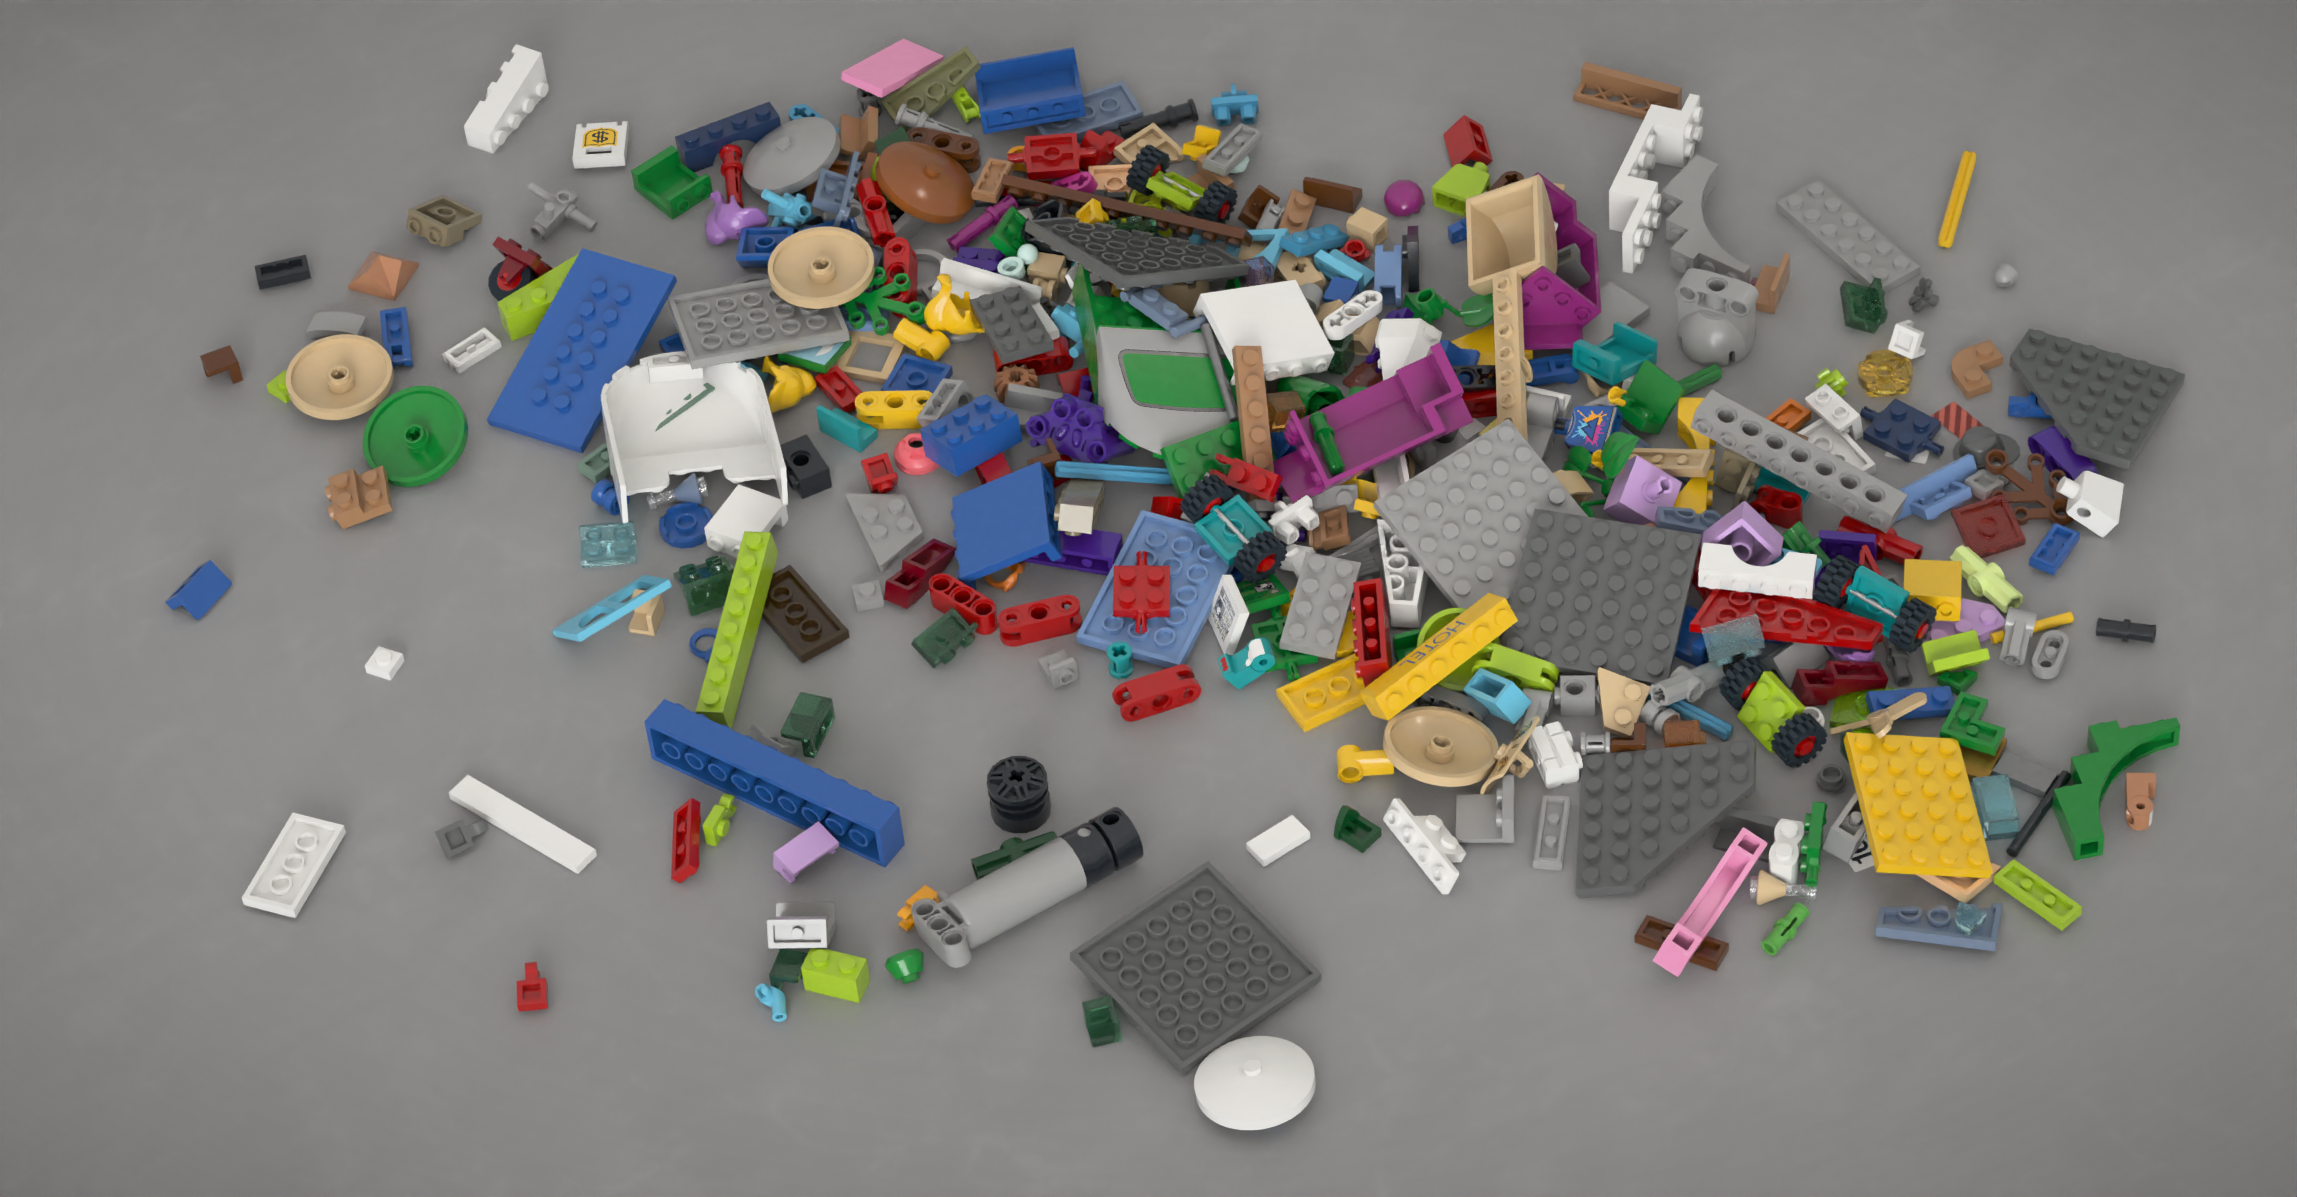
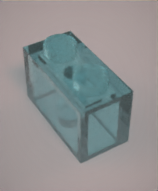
M2008 774L1972 778V794L1985 841L2015 838L2019 830V815Z

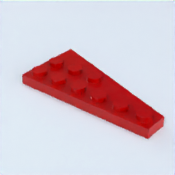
M1713 589L1691 621L1690 632L1872 650L1883 633V624L1811 599Z

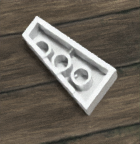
M517 44L511 51L514 54L511 61L503 63L500 71L503 73L497 83L491 82L487 89L485 102L479 101L464 125L466 140L469 146L494 154L505 143L508 136L519 127L523 119L533 111L537 103L547 95L549 86L541 52Z

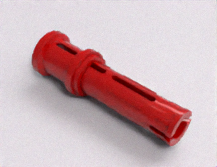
M729 144L723 146L719 151V157L722 160L720 171L725 178L727 204L730 203V196L734 195L737 204L743 209L741 187L743 164L740 162L742 149L737 145Z

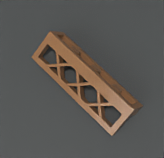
M1585 62L1581 68V83L1573 95V101L1644 120L1651 104L1680 110L1682 107V88ZM1586 89L1596 91L1598 94L1590 96L1583 93ZM1615 96L1621 98V100L1612 102L1608 101L1607 98ZM1636 103L1644 104L1646 107L1638 109L1632 107V105Z

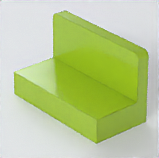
M1976 630L1926 641L1921 644L1929 677L1946 671H1955L1983 664L1990 659L1988 648L1981 649Z

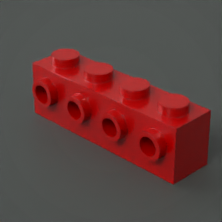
M1381 578L1353 582L1354 598H1351V608L1356 619H1352L1354 635L1357 636V640H1353L1355 655L1358 657V661H1355L1357 678H1363L1365 687L1392 667L1388 600Z

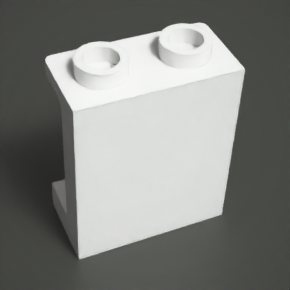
M738 484L704 528L708 547L714 551L723 552L737 558L744 531L769 532L774 524L784 527L789 520L786 505H782L781 499Z

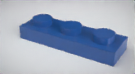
M1950 686L1869 691L1865 698L1871 714L1875 711L1886 709L1911 694L1917 692L1926 694L1927 702L1924 705L1896 720L1948 716L1955 703Z

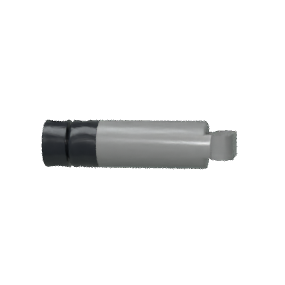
M1112 807L1090 819L1088 823H1083L952 894L946 893L944 890L938 891L937 897L940 899L938 904L932 899L916 901L911 907V913L917 934L948 966L953 968L963 967L972 958L971 948L979 947L1110 876L1114 871H1119L1141 859L1144 853L1137 830L1123 810L1118 807Z

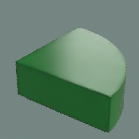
M1963 669V672L1950 673V671H1946L1937 677V684L1940 686H1950L1951 692L1959 695L1961 691L1966 692L1977 681L1978 673Z

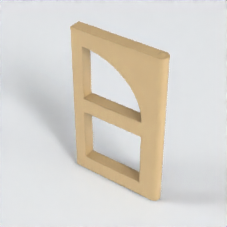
M849 331L852 345L832 367L837 365L852 379L884 384L907 346L893 338L892 333L879 336L874 331ZM860 342L892 347L881 372L849 366ZM788 363V366H789V367H796V368H800V369L807 370V371H813V370H810V369H807V368H803V367H800V366H797V365H793V364Z

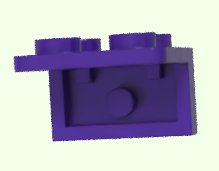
M1829 530L1819 531L1818 537L1821 539V542L1818 545L1831 561L1834 558L1836 559V556L1843 555L1859 565L1861 547L1867 545L1875 562H1877L1876 534ZM1827 565L1820 570L1815 578V589L1818 587L1817 583L1821 580L1822 577L1820 576L1822 573H1825Z

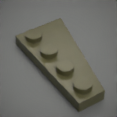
M965 46L880 102L894 122L903 103L907 104V108L920 113L925 111L931 117L981 66L968 47ZM904 125L898 126V128H900L901 126H903V128H904V130L906 131V133L911 129V128L906 127V126H904Z

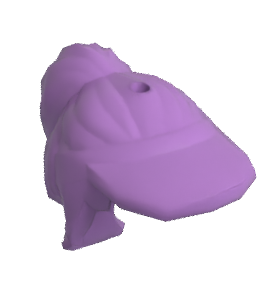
M715 191L710 194V200L715 203V207L707 217L705 235L711 244L716 245L722 244L728 239L740 240L742 228L765 227L769 223L768 217L762 210L756 207L742 209L737 204L734 195L730 196V203L727 204L720 191Z

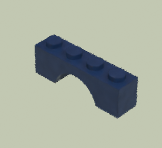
M769 101L675 136L680 162L694 173L711 167L723 146L739 140H749L757 144L766 134L781 126L780 116Z

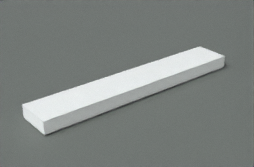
M469 775L449 792L450 799L577 874L597 856L596 849Z

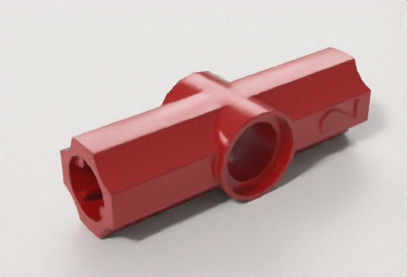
M871 178L862 179L860 184L856 186V191L863 209L867 228H869L874 245L884 248L888 241L896 238L887 211L886 200L882 196L877 181Z
M1845 515L1837 531L1876 534L1877 560L1886 557L1904 565L1905 559L1920 560L1923 553V546L1897 536L1896 531L1892 527L1885 533L1868 523Z

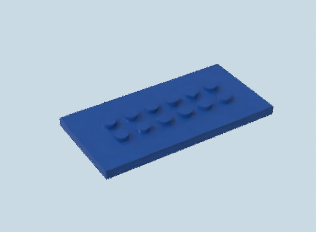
M582 248L487 418L489 425L583 453L603 418L601 392L604 384H609L612 381V375L626 365L631 367L677 283L675 275Z

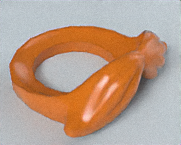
M1023 561L1006 567L1013 573L1005 581H995L990 577V574L984 576L990 586L1003 589L1004 592L1009 591L1016 584L1018 574H1023L1026 563Z

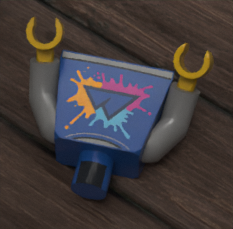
M1617 386L1612 387L1605 396L1586 402L1583 406L1574 407L1570 420L1557 418L1555 421L1554 433L1566 436L1565 444L1569 449L1574 446H1582L1589 450L1591 454L1589 468H1599L1602 470L1601 452L1603 446L1612 433L1620 431L1624 416L1619 408L1615 406H1625L1626 401L1620 398L1627 391Z

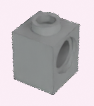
M1595 675L1560 676V687H1555V705L1561 706V716H1595Z

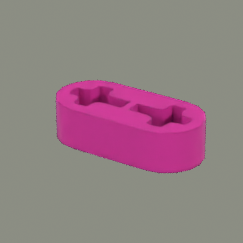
M1087 171L1059 179L1051 184L1086 193H1094L1098 186L1097 181Z

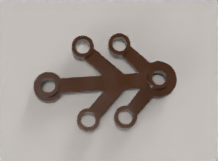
M1993 449L1986 455V469L1992 474H2001L2022 490L2009 492L2000 489L1995 490L1991 494L1990 501L1994 508L2002 509L2007 503L2038 502L2044 507L2027 509L2024 506L2016 507L2013 510L2012 520L2017 525H2025L2029 520L2049 519L2053 524L2057 523L2065 526L2074 520L2066 512L2068 500L2065 499V495L2056 491L2059 482L2053 480L2054 477H2060L2061 479L2066 477L2063 471L2053 470L2049 475V485L2054 489V499H2052L2045 493L2043 468L2045 460L2041 454L2033 453L2028 457L2027 468L2031 471V483L2007 464L2008 456L2004 451ZM2036 460L2039 461L2041 464L2033 465L2031 462ZM1998 462L2000 466H1994L1992 463ZM2002 497L2004 500L1999 502L1996 501L1994 498ZM2061 511L2064 512L2066 515L2060 516L2056 513ZM2022 513L2026 517L2019 518L2016 516V514Z

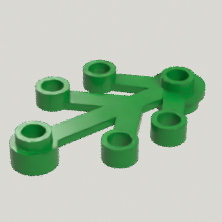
M875 267L873 279L867 288L873 285H882L887 281V274L882 267ZM905 273L897 274L893 282L870 293L862 292L853 300L841 304V306L846 307L849 314L848 320L854 329H861L866 324L864 314L858 311L855 302L865 304L873 321L872 327L874 332L879 336L886 335L890 330L887 319L882 317L879 308L906 315L910 321L922 325L926 322L924 319L926 307L923 303L917 301L906 304L886 298L899 291H907L910 288L911 281ZM882 274L881 277L875 278L876 275ZM906 280L904 284H898L900 281ZM856 318H861L860 321L853 322ZM881 324H884V325H885V326H884L883 328H881V329H878V328H877V327H878L879 325H881Z

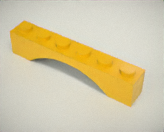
M1680 397L1678 402V437L1689 449H1710V446H1716V441L1690 428L1695 411L1704 398ZM1709 469L1706 477H1691L1686 486L1678 493L1673 507L1691 508L1696 514H1702V512L1707 510V506H1712L1713 490H1708V486L1714 485V469Z

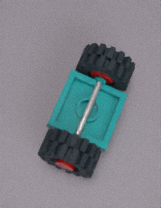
M1210 474L1209 477L1204 476L1202 481H1196V485L1188 489L1190 492L1184 494V500H1181L1180 503L1183 513L1194 523V530L1228 566L1234 563L1235 568L1249 582L1253 584L1255 582L1259 583L1261 579L1266 580L1269 574L1273 575L1275 573L1274 569L1282 565L1280 562L1285 560L1286 557L1284 555L1287 554V548L1273 534V530L1239 495L1233 497V491L1219 476Z
M1843 555L1836 556V559L1834 558L1831 561V565H1827L1826 571L1820 576L1822 578L1818 581V587L1814 592L1816 593L1814 598L1823 604L1840 609L1844 603L1846 604L1844 611L1882 623V635L1889 638L1890 643L1910 654L1915 652L1917 647L1921 646L1923 639H1926L1928 631L1932 629L1931 625L1935 622L1934 617L1937 614L1935 608L1916 597L1908 601L1910 592L1865 566L1858 565Z

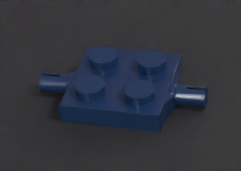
M1896 398L1879 413L1867 406L1862 408L1860 416L1872 422L1864 430L1863 439L1908 463L1917 454L1925 450L1938 457L1944 452L1943 445L1932 441L1933 437L1941 429V421Z

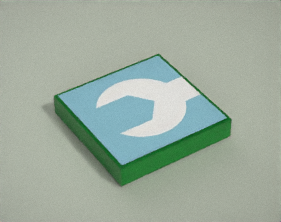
M849 337V341L778 354L780 361L826 374L852 345L851 337Z

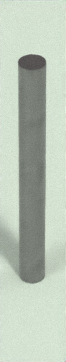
M1205 323L1200 326L1229 421L1235 422L1239 420L1236 403L1211 325Z

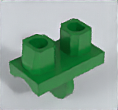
M1800 521L1781 535L1784 537L1782 548L1799 553L1815 554L1817 558L1822 560V568L1831 561L1818 545L1821 539L1819 537L1813 539Z

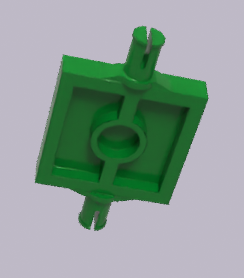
M1279 605L1276 606V611L1275 607L1269 608L1271 619L1251 624L1253 639L1266 638L1271 643L1275 664L1265 672L1286 669L1288 680L1293 682V675L1295 680L1300 678L1297 667L1318 663V656L1280 649V639L1287 616H1283L1281 606Z
M1813 802L1811 814H1805L1804 831L1809 832H1805L1802 838L1801 854L1807 855H1802L1800 872L1806 873L1805 885L1810 887L1818 885V875L1821 871L1820 859L1823 827L1827 822V804L1824 802Z

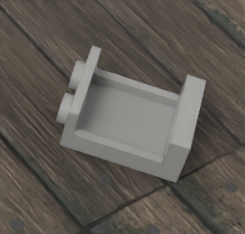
M777 902L776 917H768L767 919L768 949L827 948L836 931L835 902Z

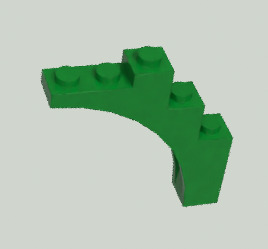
M2177 717L2141 725H2132L2121 729L2117 720L2088 726L2087 746L2090 754L2071 757L2070 774L2073 785L2056 788L2053 793L2052 808L2074 861L2103 855L2104 833L2099 819V810L2107 790L2117 777L2136 761L2156 751L2179 744L2180 724Z

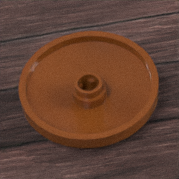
M912 141L897 142L884 149L876 163V179L883 193L901 210L918 219L938 224L954 223L967 216L975 202L971 196L974 183L967 171L954 158L930 145Z

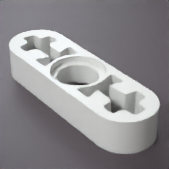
M1374 290L1364 291L1323 320V332L1326 338L1341 340L1378 315L1383 308L1382 294ZM1349 314H1357L1358 316H1348V315H1349Z

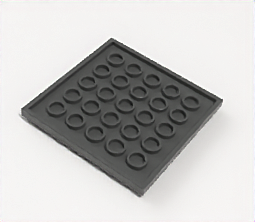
M1535 508L1510 606L1518 621L1504 631L1501 646L1553 663L1562 673L1595 675V678H1597L1598 668L1601 667L1648 686L1669 678L1702 541L1701 534Z
M1209 861L1070 952V960L1181 1075H1184L1200 1064L1215 1049L1234 1041L1319 983L1322 975Z

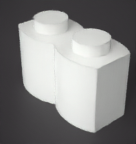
M1780 819L1775 827L1774 843L1769 851L1768 873L1786 883V888L1791 889L1797 882L1798 865L1803 855L1801 854L1804 825L1801 821Z

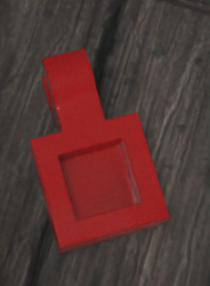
M537 962L525 963V980L517 981V1007L519 1012L548 1009V984L546 978H540Z

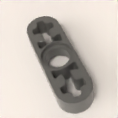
M1434 685L1412 702L1416 707L1436 706L1454 709L1468 714L1482 723L1489 713V710L1475 698Z

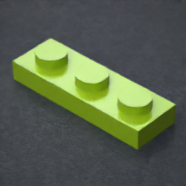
M2014 859L1994 875L1993 883L2061 931L2082 914L2081 905Z

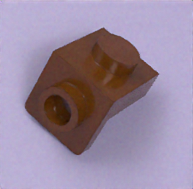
M1258 185L1247 198L1237 219L1255 230L1269 200L1273 199V203L1277 205L1280 198L1263 186Z

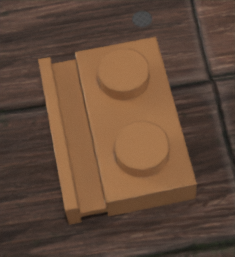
M1346 505L1319 512V526L1312 531L1308 530L1309 546L1313 547L1315 553L1317 549L1324 548V551L1351 544L1349 514Z

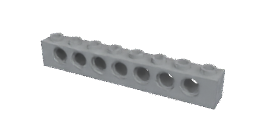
M1712 389L1695 411L1690 428L1796 484L1798 487L1809 491L1822 500L1835 505L1848 514L1859 518L1874 528L1887 533L1902 512L1907 494Z

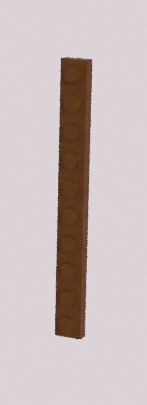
M1003 174L1001 185L1008 191L1007 194L1016 198H1022L1025 195L1038 203L1057 200L1068 209L1071 206L1081 209L1094 198L1101 202L1102 210L1112 220H1118L1121 217L1128 219V222L1138 226L1147 223L1160 231L1173 229L1178 234L1186 237H1191L1192 234H1195L1208 242L1215 243L1216 240L1225 241L1226 245L1234 248H1240L1241 245L1250 247L1253 239L1252 235L1244 228Z

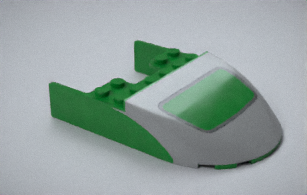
M1079 263L1072 294L1095 403L1104 408L1103 421L1107 426L1112 425L1120 433L1119 438L1133 448L1137 449L1140 446L1154 452L1153 457L1163 459L1160 449L1232 423L1229 421L1201 329L1199 328L1174 338L1170 330H1166L1151 318L1145 317L1144 313L1129 304L1128 301L1123 302L1120 297L1095 295L1092 290L1089 271L1084 269L1083 265ZM1236 276V279L1227 280L1225 290L1241 288L1238 276ZM1213 331L1238 410L1236 386H1231L1230 384L1234 370Z

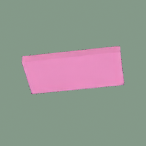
M903 38L842 71L841 80L882 98L942 62L944 56Z

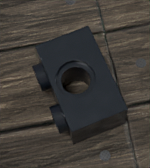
M807 434L780 445L786 465L789 486L793 491L797 490L802 499L832 487L829 467Z

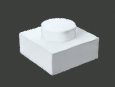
M378 646L365 664L366 673L391 681L404 663L403 654Z

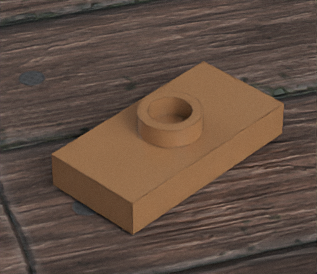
M988 158L971 192L972 199L997 204L1004 190V187L1001 185L1003 174H1012L1014 170L1013 162Z

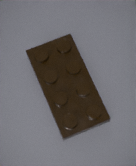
M791 565L773 573L762 618L801 663L850 638L849 630Z

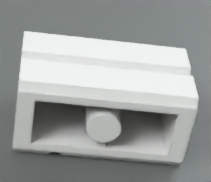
M1559 721L1546 724L1545 727L1542 725L1535 727L1528 738V748L1548 789L1561 786L1563 783L1566 785L1577 782L1579 779V769L1583 768L1580 753L1578 751L1573 752L1572 750L1573 739L1570 731L1564 732Z

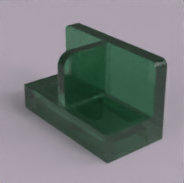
M805 692L799 693L780 731L781 737L802 742L804 757L815 759L835 719L832 698Z

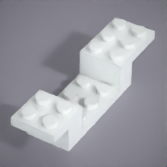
M1689 94L1682 110L1651 104L1609 190V229L1623 232V272L1633 274L1637 264L1642 263L1645 253L1644 249L1646 246L1649 247L1651 245L1654 228L1658 229L1661 223L1662 215L1658 213L1661 194H1658V182L1647 180L1649 169L1653 170L1655 163L1684 168L1687 159L1693 157L1696 141L1700 142L1703 127L1700 126V121L1703 115V107H1700L1699 95Z

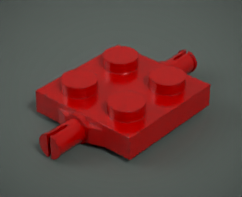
M1076 132L1025 136V147L1022 153H1007L1008 161L1013 162V164L1024 163L1029 180L1068 177L1080 173L1079 164L1081 158H1097L1096 146L1080 148Z
M1141 551L1136 553V565L1114 566L1113 617L1136 619L1135 632L1140 634V625H1142V634L1147 632V619L1170 617V566L1148 565V553L1146 551H1143V560H1141Z

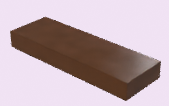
M1646 915L1634 936L1635 943L1659 951L1675 924ZM1706 936L1689 962L1717 971L1729 951V943Z

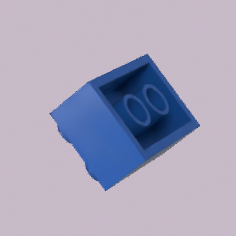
M987 394L975 398L974 401L953 410L948 415L934 420L929 425L920 429L925 456L956 477L1023 441L1018 414Z

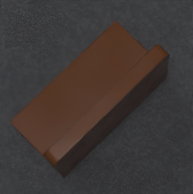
M1305 177L1303 180V192L1317 198L1315 202L1317 206L1354 214L1363 196L1361 188Z

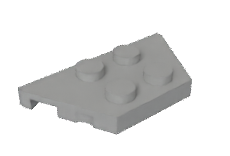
M845 494L846 503L880 573L888 569L887 564L895 557L900 559L911 547H915L924 539L923 531L905 495Z

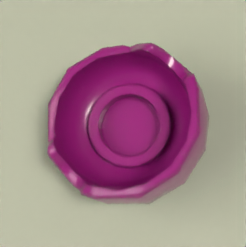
M1411 180L1395 181L1387 188L1384 194V204L1388 212L1396 217L1419 213L1421 205L1425 204L1422 189Z

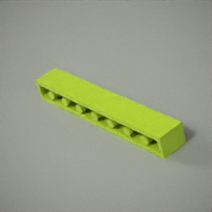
M744 531L696 708V714H703L709 720L720 725H726L731 729L779 553L771 532Z

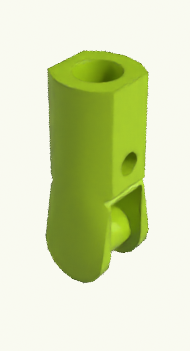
M963 85L951 99L959 110L964 122L968 123L969 119L975 117L980 119L981 116L979 106Z

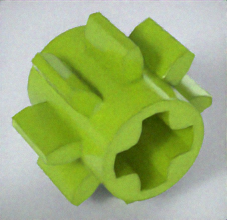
M1826 367L1817 374L1820 380L1815 384L1817 389L1827 384L1841 398L1847 394L1844 388L1849 383L1837 368L1830 372Z

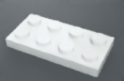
M292 813L242 896L243 904L296 918L346 834L344 825Z

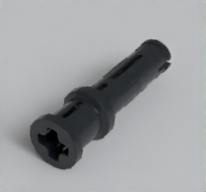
M1191 98L1188 99L1187 103L1177 106L1168 105L1165 107V110L1119 123V130L1122 138L1126 139L1132 137L1151 123L1156 124L1159 128L1166 126L1175 128L1180 123L1190 120L1196 122L1199 118L1195 103Z

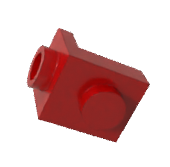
M887 453L861 460V466L871 493H887L893 490L894 486H897L898 475L896 472L894 473Z

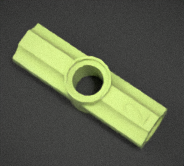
M1963 545L1956 548L1949 557V561H1962V576L1967 580V584L1975 596L1980 598L1985 596L2003 613H2007L2009 606L2018 608L2023 603V595L2005 580L2003 571L1996 563L1991 562L1987 564L1969 547H1964Z

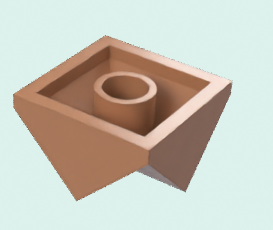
M372 251L349 283L348 288L349 290L395 301L419 267V264L415 261Z

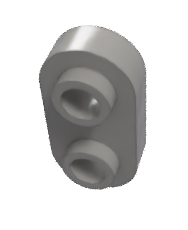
M2050 630L2041 636L2031 664V670L2038 678L2052 679L2059 674L2069 651V637L2064 632Z

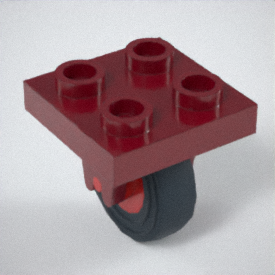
M497 237L492 245L505 257V260L493 268L489 276L488 286L491 294L500 301L553 268L542 261V257L535 251L528 249L526 252L522 250V246L515 240L509 238L506 241Z

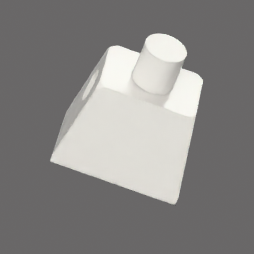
M2083 471L2074 481L2067 477H2063L2059 481L2056 491L2068 497L2066 512L2070 517L2102 538L2119 523L2123 483L2090 471Z

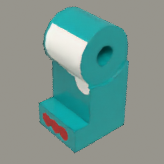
M1261 637L1251 640L1245 648L1232 656L1225 653L1217 658L1223 678L1239 690L1264 674L1265 671L1275 664L1270 641Z

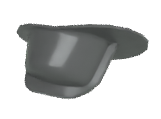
M1975 426L1968 429L1961 440L1956 443L1953 449V457L1957 460L1967 454H1971L1974 456L1976 467L1984 468L1987 453L1993 449H2000L2007 454V464L2009 465L2019 457L2020 447L2014 439L2007 435L1996 433L1989 427Z

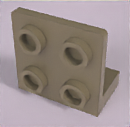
M1726 448L1715 485L1736 493L1731 508L1733 510L1743 501L1747 502V500L1751 499L1756 486L1751 482H1756L1761 467H1758L1757 463L1748 460L1746 457Z

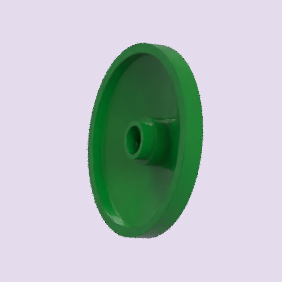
M414 386L392 394L374 410L365 426L363 452L367 463L372 469L383 465L387 471L389 483L396 486L415 487L438 479L455 465L464 451L468 438V421L465 412L452 395L437 387Z

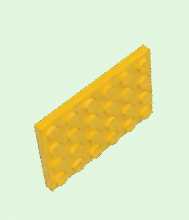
M1846 732L1843 741L1876 872L1990 878L1993 869L1959 742L1953 738L1884 735L1878 738L1875 734Z

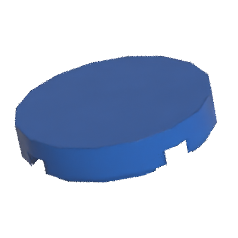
M685 502L676 504L666 510L663 518L661 516L659 520L660 535L664 542L672 547L681 549L696 547L706 541L704 528L713 518V515L707 507H700L698 503Z

